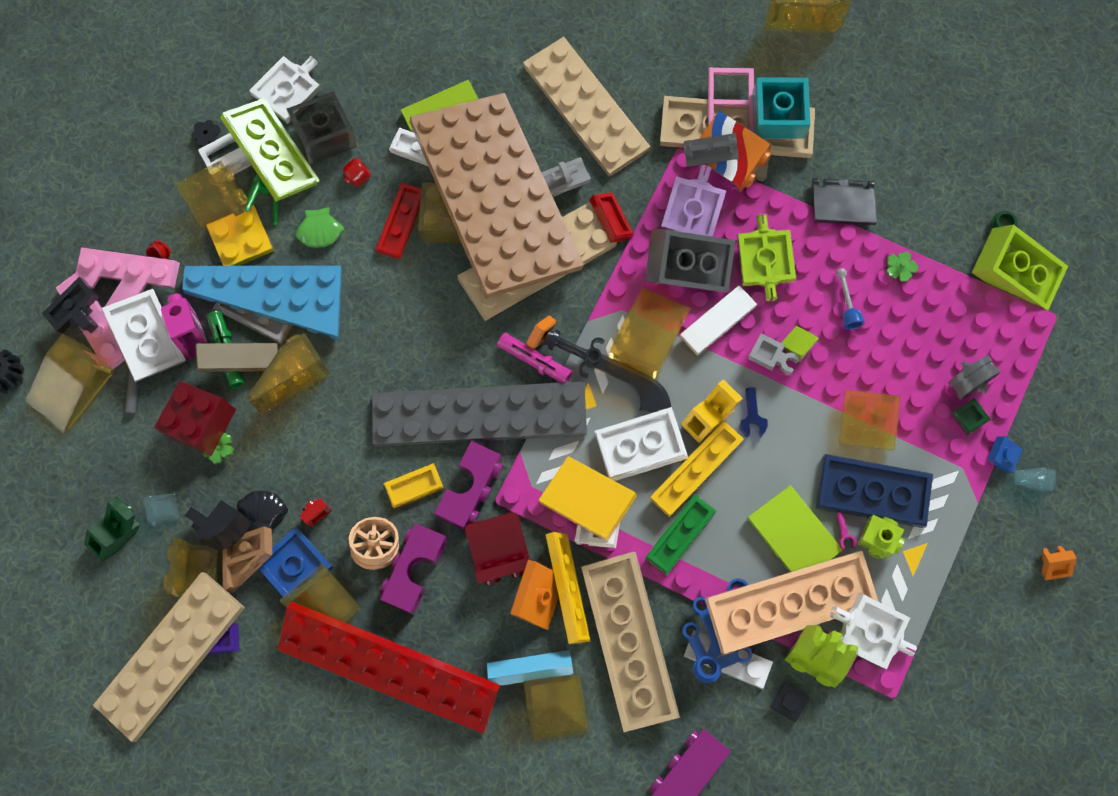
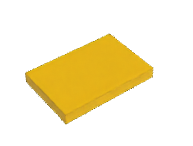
M568 456L538 501L540 504L608 542L636 499L637 494Z

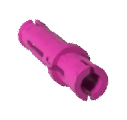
M506 332L498 341L497 347L538 369V373L543 376L546 374L564 384L570 380L573 374L572 370L555 362L554 357L541 354ZM516 347H517L518 349L524 351L525 353L531 355L532 357H529L528 355L524 354L523 352L517 350Z

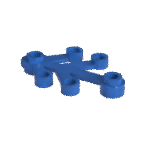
M733 579L728 584L726 592L733 588L747 586L748 583L743 579ZM696 598L692 604V610L700 616L711 644L708 651L706 652L698 636L700 629L697 624L693 622L685 624L682 629V636L689 641L696 657L693 663L694 676L700 682L712 683L719 678L721 669L736 663H747L752 658V650L750 647L739 649L745 650L748 653L747 659L739 657V650L718 658L720 647L705 598ZM703 602L706 605V609L703 611L698 610L696 603ZM686 628H694L696 631L695 636L687 635ZM708 664L712 672L705 674L702 671V665Z

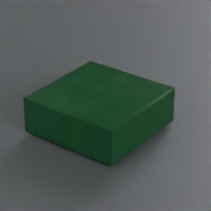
M975 398L951 413V416L966 436L991 420Z

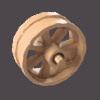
M379 517L365 518L357 522L349 535L351 557L356 564L370 570L383 569L392 564L399 552L398 531L393 523ZM392 536L395 540V543L386 542L384 540ZM358 537L365 541L354 544ZM382 548H384V549H390V550H389L387 553H385V554H383V552H382ZM367 549L364 555L357 552L359 550Z

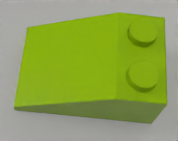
M1015 225L992 228L972 273L985 283L1048 311L1068 265Z

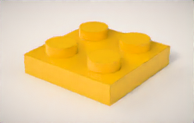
M252 205L249 212L242 209L206 225L223 266H241L274 252L254 205Z

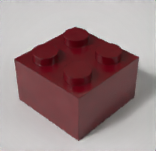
M179 381L154 429L169 439L212 456L237 409L221 397Z

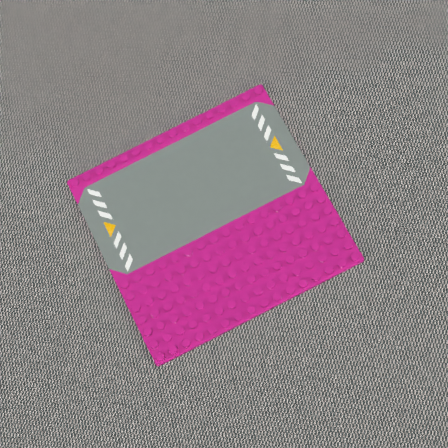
M679 148L675 151L633 232L634 236L630 238L576 345L588 350L594 338H603L605 340L604 344L595 343L593 345L601 351V354L639 370L660 382L670 398L671 407L688 457L705 440L698 443L680 424L694 407L708 397L719 382L725 380L743 398L734 409L733 414L725 422L742 436L744 440L670 518L650 500V497L685 460L615 481L637 494L636 499L620 522L616 548L589 546L588 544H581L580 546L607 559L636 552L643 577L694 601L698 597L708 598L726 592L728 584L733 579H743L750 585L789 573L747 518L790 485L837 542L841 536L836 513L839 512L816 508L824 454L932 473L933 480L927 527L920 528L898 524V527L904 529L901 538L905 539L898 554L894 553L888 559H878L867 553L868 549L859 545L852 549L850 540L845 538L843 541L845 550L832 558L835 559L857 551H863L878 601L910 617L904 631L903 640L918 647L994 468V465L987 460L996 437H1007L1055 324L1056 315L853 224L814 222L812 206L756 181L749 188L744 187L742 192H740L735 184L714 170L710 171L707 183L715 188L726 190V194L713 237L736 240L728 293L645 281L651 232L652 229H664L661 228L676 176L687 180L698 179L701 165L687 167L684 149ZM760 214L762 216L763 214L767 215L768 229L776 231L790 230L796 281L775 285L777 296L775 301H772V299L766 301L765 286H742L737 236L740 233H751L758 230L756 216ZM907 251L911 254L910 261L914 260L919 265L917 273H913L908 282H901L899 277L897 279L889 277L886 272L889 268L887 266L888 256H891L893 253L898 257L899 253ZM840 268H844L847 271L845 278L852 306L860 310L864 317L865 324L858 329L846 330L843 326L842 316L847 310L841 280L836 275L837 270ZM740 286L757 304L756 308L697 356L680 338V334L735 288ZM795 326H798L819 338L814 347L800 362L786 361V365L794 369L791 375L784 374L776 364L771 371L748 359L761 333L781 343ZM570 354L564 366L573 371L568 382L584 381L587 436L526 439L496 497V503L552 532L568 534V539L576 543L575 536L578 525L540 504L539 498L568 456L608 477L594 431L651 414L652 412L639 411L640 397L637 390L632 385L587 366H584L582 369L589 376L588 379L583 378L579 374V368L584 360L581 357ZM989 355L993 360V364L1000 369L1001 373L988 382V386L985 387L988 390L986 394H983L981 391H975L960 400L956 395L957 392L950 387L948 382L964 368L961 365L962 362L966 361L967 364L975 363ZM975 398L991 420L966 436L951 416V413ZM695 494L717 511L666 576L646 561L645 557ZM843 513L849 535H853L858 542L869 518ZM697 602L698 604L706 607V605L703 602ZM833 619L818 624V626L826 634L832 631L840 633L843 622ZM802 630L771 640L791 649L797 642ZM906 647V649H908V650H910V651H912V652H914V653L916 652V651H914V650H912V649ZM898 650L892 657L888 668L885 669L857 655L846 676L889 698H894L900 690L913 656Z

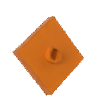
M527 561L510 614L539 628L549 629L559 598L553 570L536 561Z

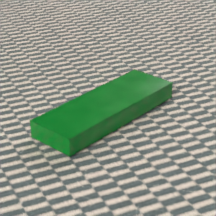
M694 494L646 555L645 560L667 576L717 510Z

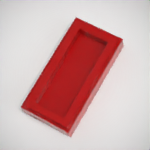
M613 192L595 194L589 199L604 231L607 233L610 243L630 240L634 236Z

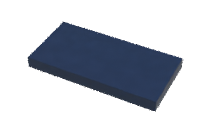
M824 454L816 508L870 518L872 515L881 519L887 517L898 524L926 528L933 474Z

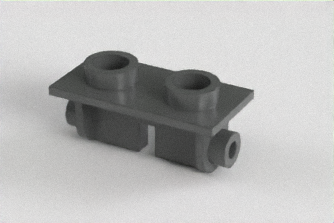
M736 133L684 141L687 167L739 159Z

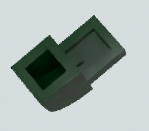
M116 496L107 503L105 518L87 529L84 545L102 562L117 553L138 531L140 523L135 520L136 514L133 509Z

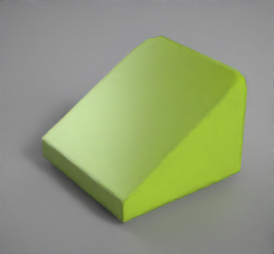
M795 326L781 343L785 345L783 350L787 353L797 354L800 357L798 362H800L814 347L819 338Z

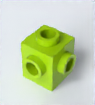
M872 515L867 520L857 545L868 549L867 553L875 558L888 559L894 553L898 554L905 541V539L901 538L904 529L898 527V523L890 518L883 517L881 519Z

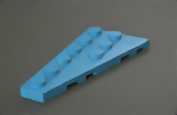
M341 266L184 267L182 289L187 295L213 303L220 302L229 305L233 309H243L252 312L253 315L288 324L289 326H299L307 329L309 332L315 334L317 332L339 341Z

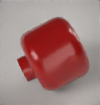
M359 158L352 159L343 167L345 174L343 178L349 185L352 183L359 187L371 177V172Z

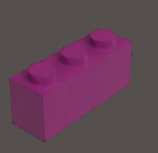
M701 729L699 733L694 730L684 742L687 749L681 756L676 753L666 767L670 771L663 779L658 776L648 790L652 792L650 796H698L731 751L705 729Z

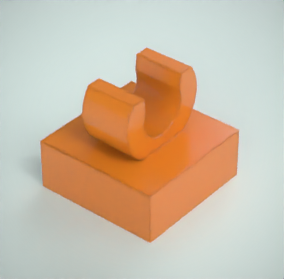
M1057 546L1056 553L1050 554L1047 548L1043 549L1041 572L1045 581L1073 576L1077 561L1073 550L1065 551L1062 546Z

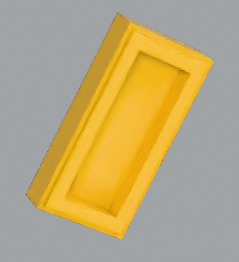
M434 463L384 483L393 509L444 490Z

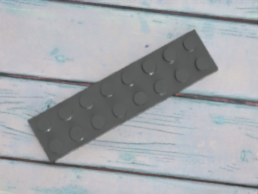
M580 381L565 382L564 384L545 383L372 393L373 446L386 447L587 436L585 383Z

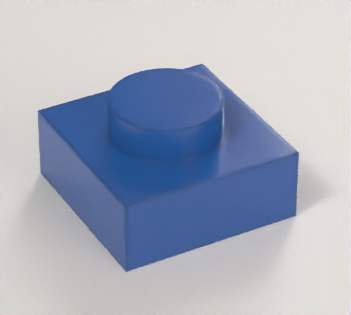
M997 436L987 460L1003 472L1013 473L1023 449L1007 437Z

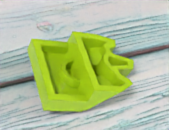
M807 625L800 633L797 642L789 650L785 661L790 663L795 670L807 672L816 677V680L822 685L835 688L847 675L858 655L859 647L843 643L842 633L832 631L826 634L818 625Z

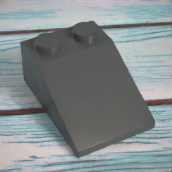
M652 229L645 281L728 293L736 240L666 229Z

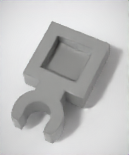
M761 333L748 359L771 371L776 364L784 374L791 375L794 369L788 367L786 361L790 360L797 363L800 357L795 353H783L784 344Z

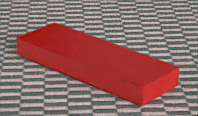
M401 182L375 249L376 253L401 260L424 200L425 189Z

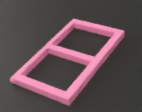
M708 68V125L714 118V106L748 107L749 130L754 133L752 98L754 68ZM714 75H748V100L714 99Z

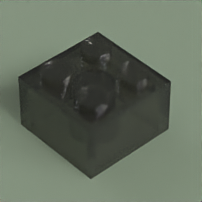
M334 91L286 109L291 128L309 165L356 148L353 129Z

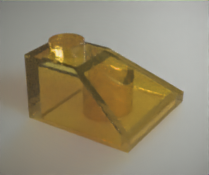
M580 675L524 681L533 740L589 732Z

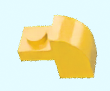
M722 380L703 402L691 410L680 425L698 443H701L723 421H726L733 414L734 409L743 398L725 380Z

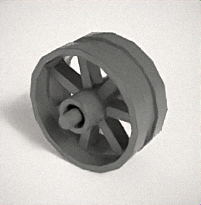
M987 355L975 363L967 364L966 361L962 362L961 365L964 368L948 384L957 392L956 395L959 399L962 400L975 391H981L983 394H986L988 390L985 387L988 386V382L998 376L1001 371L993 364L991 357Z

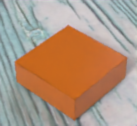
M549 315L536 324L526 344L532 349L541 345L549 331L553 330L556 320Z

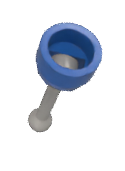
M840 268L837 270L836 275L841 280L847 310L842 316L843 326L846 330L858 329L864 326V317L860 310L852 306L845 278L847 271L844 268Z

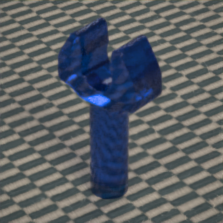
M746 388L748 416L741 420L740 430L748 438L750 435L749 425L756 424L759 428V436L762 437L768 427V420L758 415L756 388Z

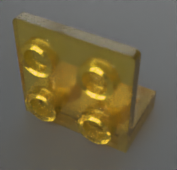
M174 538L173 545L169 546L167 554L170 567L169 573H166L164 577L166 594L180 599L201 572L207 573L217 582L221 550L212 549L209 546L191 545L180 538Z

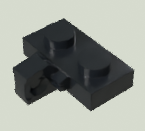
M78 277L42 314L53 328L62 334L71 325L75 328L80 326L82 330L92 333L99 326L89 316L93 312L90 306L99 296L85 279Z

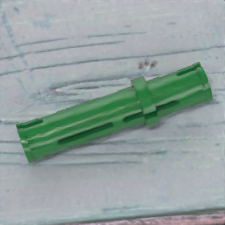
M222 311L208 313L206 319L212 333V344L222 343L221 337L224 343H231L232 334L227 330ZM241 371L224 372L229 389H235L245 384Z

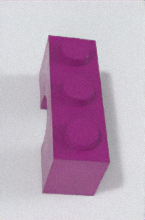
M471 441L459 466L462 471L474 478L473 486L469 491L462 494L446 489L434 513L436 517L465 531L467 524L476 522L480 514L477 511L480 503H485L491 493L492 488L489 485L493 477L497 479L503 469L504 464L501 463V454Z
M416 523L413 529L409 528L403 539L405 547L402 553H398L393 560L391 569H394L390 579H385L381 586L379 594L382 597L380 600L414 616L425 589L411 581V569L420 561H428L437 565L448 542L446 536Z

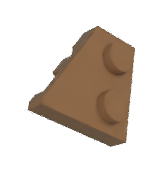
M264 526L246 532L236 544L222 549L223 588L228 593L235 592L272 556V529Z

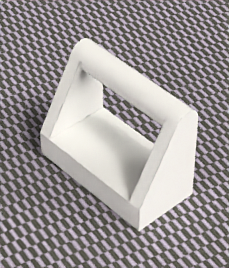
M230 133L198 149L217 183L251 166V163L240 148L213 162L209 160V155L235 142Z

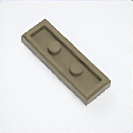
M277 343L196 344L195 346L197 372L278 371L279 369Z

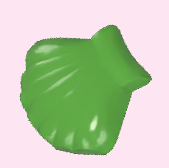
M330 207L318 210H305L306 218L299 225L295 237L308 247H326L333 244L340 237L344 227L330 215Z

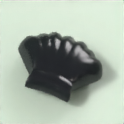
M253 491L245 495L237 503V511L253 522L246 532L264 526L272 529L288 512L284 501L277 494L268 491Z

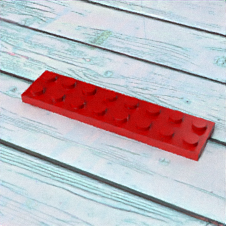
M291 601L286 608L278 651L484 734L500 688L499 684Z

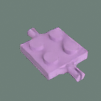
M701 165L698 179L687 180L676 176L661 228L713 237L726 190L715 188L707 183L710 171L712 170L711 167L707 166L703 176L706 165Z

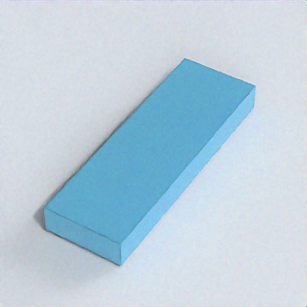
M570 650L487 663L488 680L502 686L572 675L573 668Z

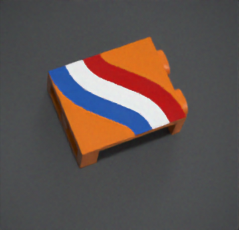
M718 111L700 138L736 133L739 159L705 165L711 167L712 170L735 184L737 190L742 192L744 187L749 188L757 177L754 173L758 167H764L772 155L769 153L771 144L721 111Z

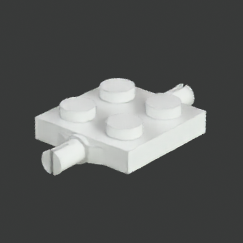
M283 56L249 91L257 100L265 98L275 115L288 124L321 90L320 85L308 74L318 65V62L310 56L302 66H299Z
M858 593L849 612L837 606L831 609L841 614L838 615L830 611V617L843 622L840 632L843 634V643L858 646V656L887 669L892 657L898 650L909 656L915 654L906 649V647L916 651V645L903 640L904 631L910 617L861 593Z

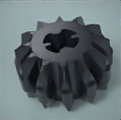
M5 349L0 352V392L2 394H7L9 387L17 389L15 382L16 380H24L20 373L25 370L24 366L20 364V358L12 355L9 350Z

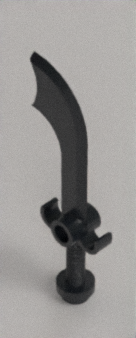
M549 331L544 345H547V349L551 351L557 346V348L574 354L579 358L581 357L584 362L580 365L579 374L583 378L588 379V373H585L582 369L584 366H587L589 368H596L632 385L640 397L639 411L654 413L671 407L667 391L655 378L601 354V351L593 346L595 343L604 344L605 340L603 338H594L591 341L590 348L587 350L560 338L561 331Z

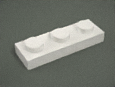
M693 630L691 636H695V634H696V631H695V630ZM700 632L698 636L707 652L711 644L708 635ZM688 643L683 657L695 661V654L690 643ZM739 650V657L747 659L748 653L745 650ZM720 651L718 658H719V657H722V656H725V655H728V654H731V653H734L735 651L729 652V653H726V654H721V651ZM752 653V658L747 663L733 664L721 669V672L763 689L773 662Z

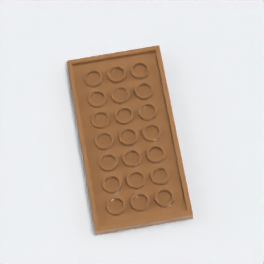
M505 93L410 116L409 123L486 299L582 270L584 264Z

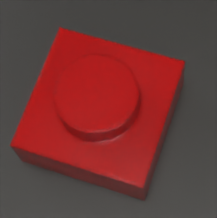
M319 498L317 501L312 500L307 503L302 509L304 512L299 516L312 528L332 510Z

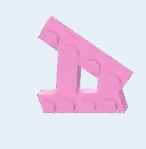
M81 248L76 273L58 285L56 289L61 295L78 277L85 279L92 288L95 287L100 278L120 280V284L105 305L106 307L142 293L147 284L175 288L180 263L175 260ZM96 300L90 306L93 312L89 316L94 319L99 327L92 333L87 330H82L104 368L111 371L124 362L125 359L102 308Z

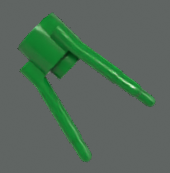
M257 173L240 210L245 209L246 212H249L258 192L263 194L270 193ZM273 198V225L277 226L279 201H275Z

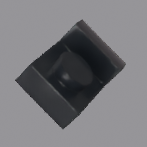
M222 500L208 518L192 507L184 515L193 521L190 527L197 531L194 536L216 550L226 549L236 544L253 523Z

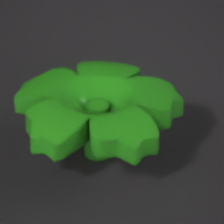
M907 251L899 253L898 257L892 253L887 258V266L889 268L886 272L893 279L899 277L901 282H908L912 274L917 273L919 265L914 260L910 261L911 254Z
M224 433L212 456L203 453L204 457H209V460L215 465L221 464L222 457L228 458V456L233 455L234 448L229 446L232 443V436Z

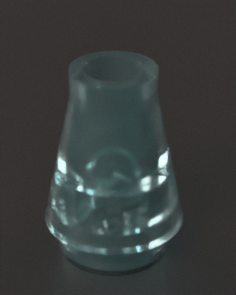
M1048 466L1014 470L1013 485L1047 494L1048 491L1055 490L1056 470L1049 469Z

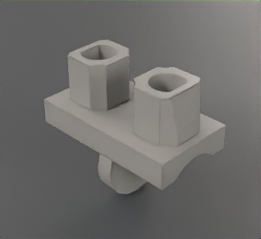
M581 157L567 163L559 162L558 166L541 172L552 197L591 182Z

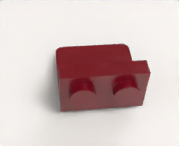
M516 512L506 513L466 525L465 532L474 561L478 583L484 582L485 585H492L500 582V577L511 575L512 578L523 576L530 557L519 516Z

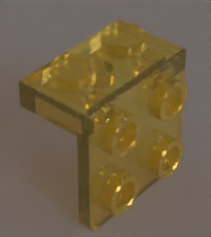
M221 160L179 181L177 184L180 194L201 227H207V224L233 213L235 216H238L245 212L248 200L244 192L236 187L233 181L235 178L230 168L224 166Z

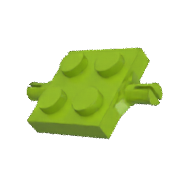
M760 214L756 216L758 230L751 233H740L737 236L742 286H765L766 301L771 299L775 301L777 300L775 285L796 281L790 230L776 231L768 229L767 215L763 214L762 216Z

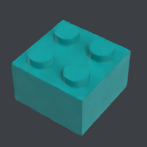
M757 77L752 91L754 134L766 139H805L811 125L808 78Z

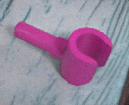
M843 512L836 513L841 535L837 543L845 550L843 541L845 538H848L852 549L856 548L857 540L853 535H849Z

